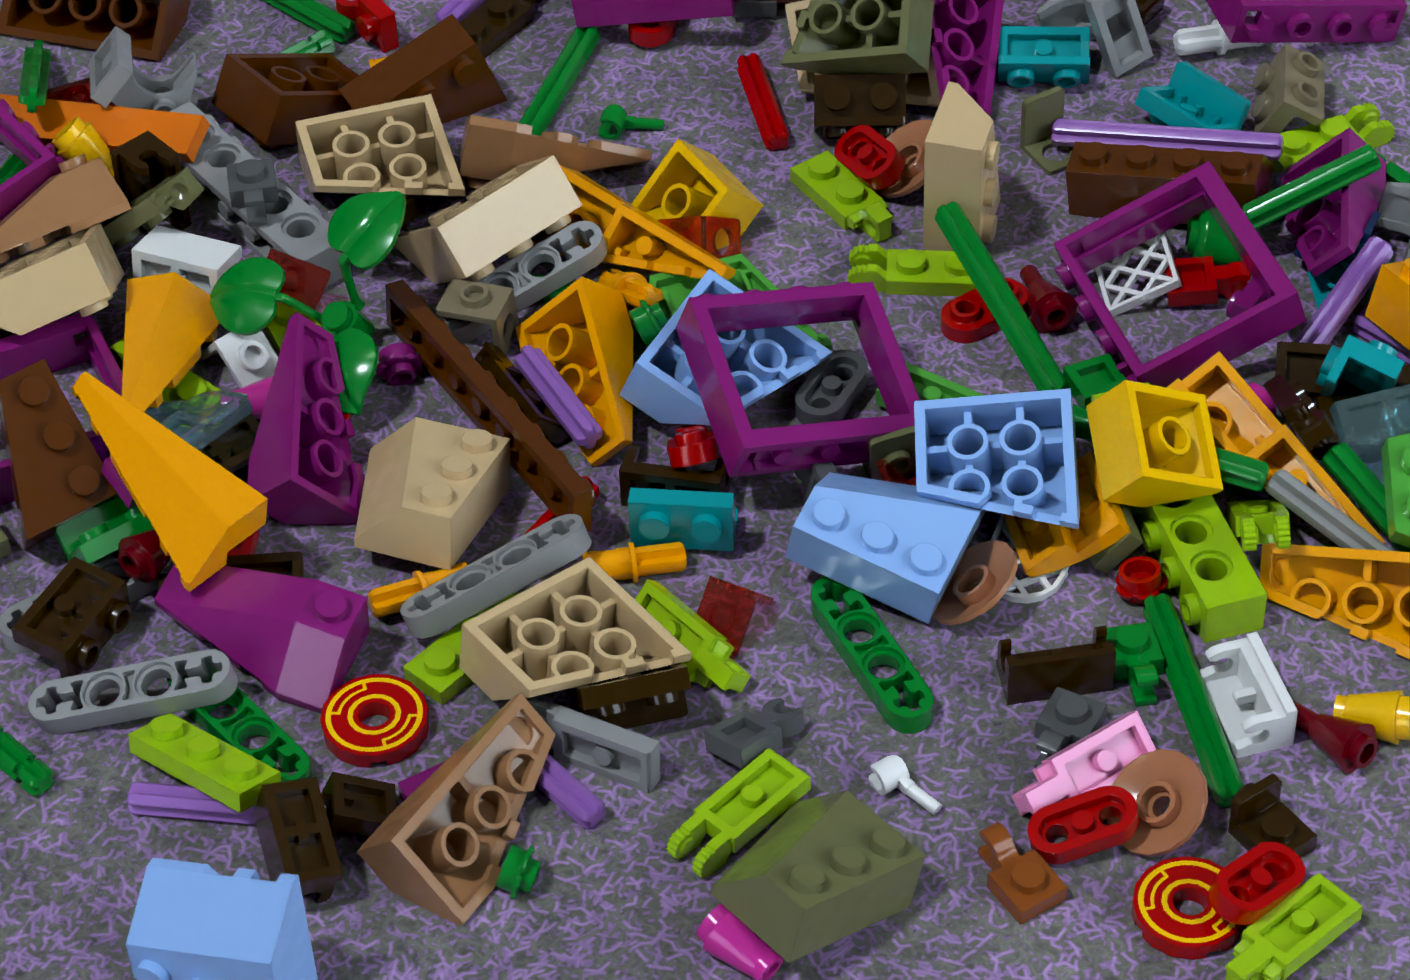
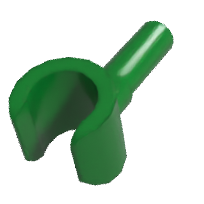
M611 104L602 112L599 120L602 123L598 130V135L602 139L617 140L620 138L623 129L663 131L664 119L627 116L625 109L619 105Z

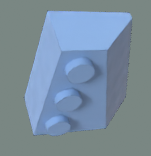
M709 268L637 360L619 395L659 423L710 425L676 326L689 297H696L706 293L722 295L743 293L744 291ZM795 326L716 332L744 409L827 360L833 353Z
M1071 388L914 401L916 491L918 496L1079 530L1080 498L1076 425Z
M829 472L814 486L792 527L785 558L929 624L986 510L920 497L917 495L916 486Z
M152 858L146 867L126 941L134 978L137 980H318L299 875L281 873L275 882L259 880V874L253 869L238 868L233 876L219 875L208 864Z

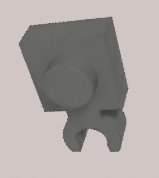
M776 698L765 703L762 712L756 715L743 710L704 731L706 750L743 769L766 749L769 748L776 751L782 748V738L795 736L802 732L805 728L803 709L798 707L791 712L785 713L784 699Z

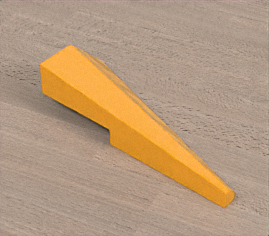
M560 165L582 206L569 213L572 221L558 231L578 221L594 222L600 227L607 245V255L602 261L603 263L702 279L709 268L727 281L735 275L737 270L579 171ZM542 230L530 238L534 244L533 246L558 231L547 235L545 230ZM584 241L578 244L583 249L588 248L590 246L587 245Z
M176 272L127 279L122 397L143 412L148 407L158 408L163 402L162 391L165 387L175 388L200 359V346L204 341L214 342L218 337L217 326L220 323L209 303L210 294Z
M1220 351L1182 381L1178 378L1166 387L1206 396L1215 447L1267 462L1269 464V475L1263 487L1264 489L1276 471L1279 469L1286 470L1385 544L1384 539L1286 424L1282 425Z
M86 371L80 374L72 386V393L75 399H80L90 416L91 427L97 436L101 435L110 451V459L143 517H148L159 536L160 547L166 556L170 555L180 573V581L183 587L191 592L226 566L227 552L266 524L268 498Z

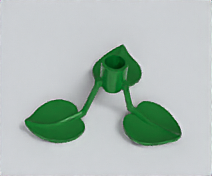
M399 191L359 194L343 202L333 214L329 223L327 237L330 246L337 252L343 253L338 263L350 297L349 302H332L326 306L323 313H320L287 294L279 293L286 278L284 269L273 260L254 257L242 260L230 267L222 274L213 287L209 303L219 323L233 334L242 336L256 334L266 328L274 319L277 311V302L284 303L317 321L323 329L334 336L345 390L338 395L342 412L360 416L367 390L377 368L378 349L373 340L374 324L361 312L365 302L359 298L349 264L351 261L358 269L369 270L386 258L398 238L404 221L406 196Z

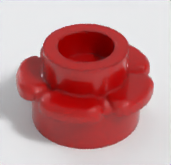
M1137 556L1125 560L1120 565L1119 574L1115 579L1117 593L1122 598L1135 604H1144V600L1149 595L1158 596L1159 591H1163L1167 587V577L1161 573L1160 564L1155 559L1145 556Z

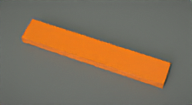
M0 94V99H4L9 104L20 123L27 121L32 125L44 146L49 143L52 144V140L60 130L78 116L84 123L91 122L110 151L140 134L150 131L179 154L180 162L193 163L210 126L203 115L110 105L105 108L100 104L46 99L45 106H37L36 113H28L27 105L20 104L18 96Z

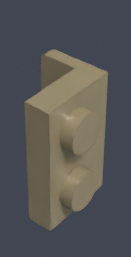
M1285 43L1269 64L1264 63L1260 66L1252 84L1253 88H1255V103L1251 113L1252 117L1255 118L1254 132L1280 134L1294 116L1316 126L1324 119L1325 64L1314 54L1308 51H1300Z

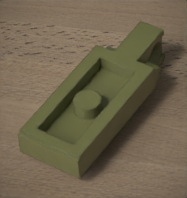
M186 167L130 202L129 204L132 209L105 220L101 225L110 244H115L118 249H121L141 233L138 227L144 223L150 229L155 227L172 213L170 207L185 210L205 188L203 185H200L190 172V169Z

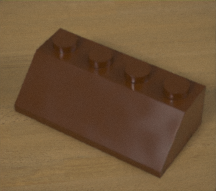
M2 0L0 34L97 50L114 27L117 26L131 36L132 57L161 62L187 22L190 0Z
M1075 142L1065 171L1069 214L1102 218L1210 161L1242 209L1244 204L1267 194L1274 170V163L1264 154L1244 153L1241 151L1224 152L1197 150L1194 148L1179 149L1150 147L1147 145L1134 146L1104 144L1100 142ZM1189 219L1183 221L1181 224H1188Z

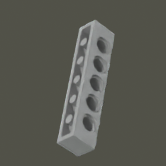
M191 101L169 111L203 115L210 124L194 162H181L182 170L188 167L200 185H203L205 188L196 198L204 208L257 256L268 258L280 265L286 273L285 281L298 293L304 294L305 298L343 278L338 263L343 253L337 252L330 246L327 237L329 222L323 218L315 205H308L296 194L293 187L287 181L282 182L276 177L279 201L265 203L268 224L249 227L246 207L232 208L226 164L240 163L244 160L256 158L244 149L236 136H229L221 129L211 114H204Z

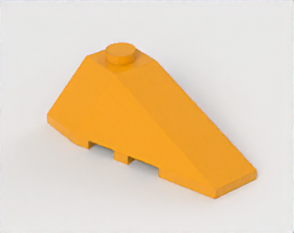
M1276 543L1262 544L1259 580L1267 592V599L1311 618H1324L1349 629V634L1365 641L1371 638L1396 649V654L1410 659V552L1291 544L1290 548L1278 549Z

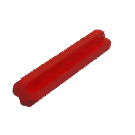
M751 53L748 56L742 54L737 59L739 66L737 72L764 145L772 152L778 148L784 150L789 145V132L761 58L755 53Z

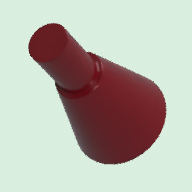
M1034 265L1023 267L1019 275L1028 291L1030 319L1034 328L1041 333H1050L1067 328L1073 322L1077 313V305L1074 298L1051 282L1043 279Z
M155 529L122 538L119 542L118 560L121 568L129 577L138 579L141 582H153L171 560L170 555L166 556L160 547L159 536Z
M1293 701L1298 710L1296 727L1308 733V736L1344 773L1351 774L1357 768H1365L1372 762L1378 749L1376 729L1372 724L1323 713L1317 714Z

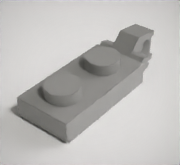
M536 699L530 701L533 708L556 734L551 748L554 750V758L647 794L652 792L660 781V741L597 719L591 715L562 707V705Z

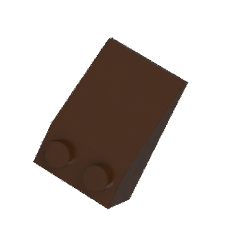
M330 53L226 54L212 104L223 111L231 123L241 126L251 133L256 143L267 148L276 149L280 145L298 144L295 121L351 110L338 89L359 75Z

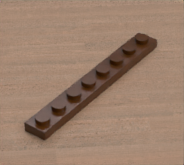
M403 279L385 284L387 325L403 343L411 344L416 348L417 355L423 359L422 365L478 429L486 430L493 435L510 438V465L556 517L566 514H577L581 516L587 532L591 531L592 508L596 503L591 483L586 478L579 476L570 466L565 454L552 446L544 437L540 426L537 423H532L520 410L517 401L512 396H507L496 383L493 374L489 370L485 371L473 358L468 346L462 345L453 336L447 323L435 316L421 295H417Z

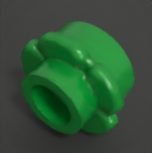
M640 300V306L628 312L646 346L652 343L668 322L657 302L649 306L645 300Z
M512 844L498 876L496 887L510 892L509 898L511 899L516 898L518 890L530 894L542 862L533 859L535 848L531 845L526 850Z

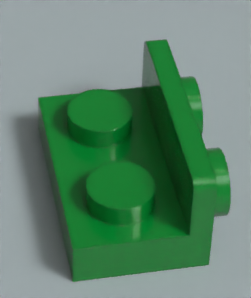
M120 496L58 526L54 534L69 561L76 557L94 565L119 552V542L122 538L154 528L148 517L144 518L137 506L128 508Z

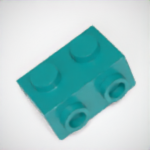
M1001 26L998 46V82H1007L1010 86L1017 88L1029 87L1034 83H1053L1061 88H1073L1080 83H1089L1090 27Z
M1183 61L1176 64L1168 85L1141 87L1135 105L1150 113L1149 119L1158 125L1240 131L1251 102L1190 63Z
M1348 335L1342 348L1335 345L1331 346L1319 370L1320 374L1316 384L1323 387L1320 396H1333L1341 380L1369 394L1392 393L1405 361L1397 358L1398 352L1383 342L1370 340L1368 344Z
M630 487L628 514L630 542H633L634 546L681 542L684 544L685 549L734 551L738 524V509L735 507L734 493Z

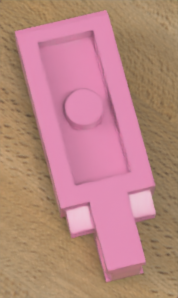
M1138 711L1128 712L1041 761L1042 764L1032 770L1037 781L1011 795L1020 815L1023 816L1029 812L1034 814L1039 809L1099 787L1112 786L1126 765L1141 754L1155 751L1156 748Z

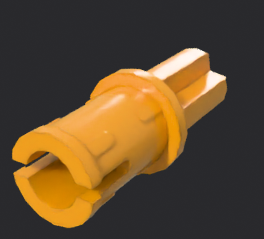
M610 268L611 273L607 270L603 271L597 281L600 284L622 292L627 310L629 311L640 306V300H645L651 306L664 299L661 289L653 287L652 284L647 282L645 277L636 272L624 273L621 270Z
M628 542V547L603 551H586L582 555V560L590 557L614 580L632 579L633 583H638V577L681 572L687 566L686 550L681 542L634 547L633 542Z
M460 562L455 564L451 570L439 569L426 573L416 570L413 571L412 578L372 589L368 593V604L373 616L380 618L400 612L402 604L409 597L467 566V563Z

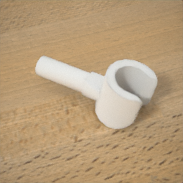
M887 756L870 766L874 773L869 775V783L881 796L898 788L905 796H909L933 816L941 810L942 804L910 779L908 768L899 756Z

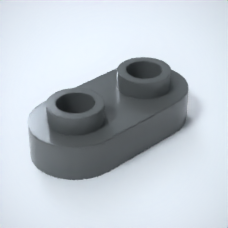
M850 350L832 351L833 353L830 358L815 366L795 395V414L801 424L841 421L844 419L868 384V364L862 355Z

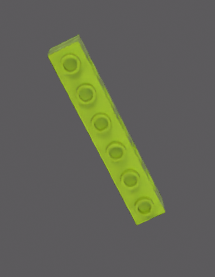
M1106 392L1091 395V402H1093ZM1212 495L1144 508L1128 505L1132 516H1135L1140 524V534L1144 541L1145 549L1147 552L1154 551L1160 561L1161 573L1167 577L1166 588H1174L1179 597L1180 612L1187 626L1194 625L1203 644L1263 629L1267 592Z

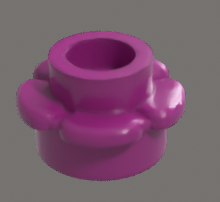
M394 343L384 347L378 353L379 363L375 372L378 377H383L392 386L411 384L423 370V359L417 355L416 348L411 344Z

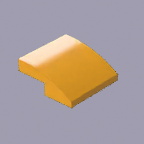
M1091 451L1077 460L1080 498L1079 530L1003 514L1024 573L1030 578L1048 574L1083 561L1115 544L1129 532L1131 533L1120 504L1105 502L1102 499L1095 455Z

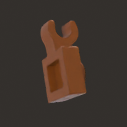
M996 822L979 831V836L986 845L978 848L977 853L993 870L988 873L987 888L1020 925L1067 899L1068 887L1035 849L1020 856L1011 835L1000 822Z

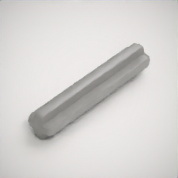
M1279 469L1268 481L1265 487L1268 494L1340 548L1393 551L1288 471Z

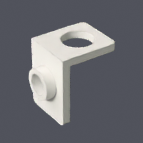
M262 330L248 336L230 332L215 340L201 352L203 360L218 352L240 388L273 376L278 361V356Z

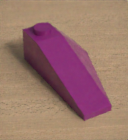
M934 0L931 50L940 100L943 97L948 81L955 82L990 116L1004 0Z
M1349 127L1276 175L1275 189L1368 144ZM1379 155L1381 168L1378 171L1284 217L1287 221L1285 224L1286 228L1297 241L1296 247L1308 270L1315 277L1353 254L1363 237L1365 227L1380 204L1386 185V161Z
M298 312L290 316L249 458L248 485L268 498L267 515L283 524L355 525L358 520L365 478L362 464L353 463L348 439L355 436L352 420L344 419L338 396L345 390L334 336Z
M174 564L154 598L155 605L200 640L207 639L226 654L235 667L239 670L243 667L259 679L263 684V688L274 697L318 713H322L325 701L344 682L370 632L367 597L315 579L224 566L189 592L183 587L180 581V573Z

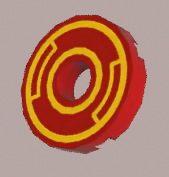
M369 674L351 679L335 689L323 704L320 723L327 748L339 760L357 767L372 768L371 762L379 763L386 761V766L403 761L419 749L428 735L429 710L423 693L410 681L394 675ZM372 715H383L389 718L382 725L375 727L362 723L363 720Z
M1183 856L1164 859L1146 869L1135 884L1131 911L1134 924L1137 923V926L1142 930L1144 940L1151 947L1171 957L1190 960L1208 958V952L1217 951L1222 948V953L1231 948L1241 936L1245 925L1234 924L1223 919L1212 908L1208 898L1210 886L1219 871L1224 867L1208 859ZM1181 901H1194L1200 904L1204 911L1195 915H1187L1179 912L1174 906Z

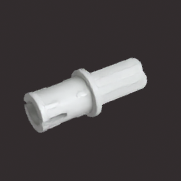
M1217 19L1213 20L1211 25L1179 29L1173 35L1175 52L1181 56L1213 51L1217 55H1224L1227 50L1263 45V43H1230Z

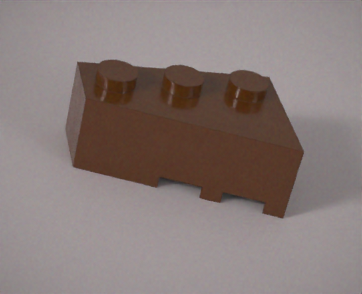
M453 14L338 89L351 110L431 94L442 124L508 101L477 44Z
M45 359L0 380V421L25 551L55 536L54 531L58 526L118 497V493L101 472L103 462Z

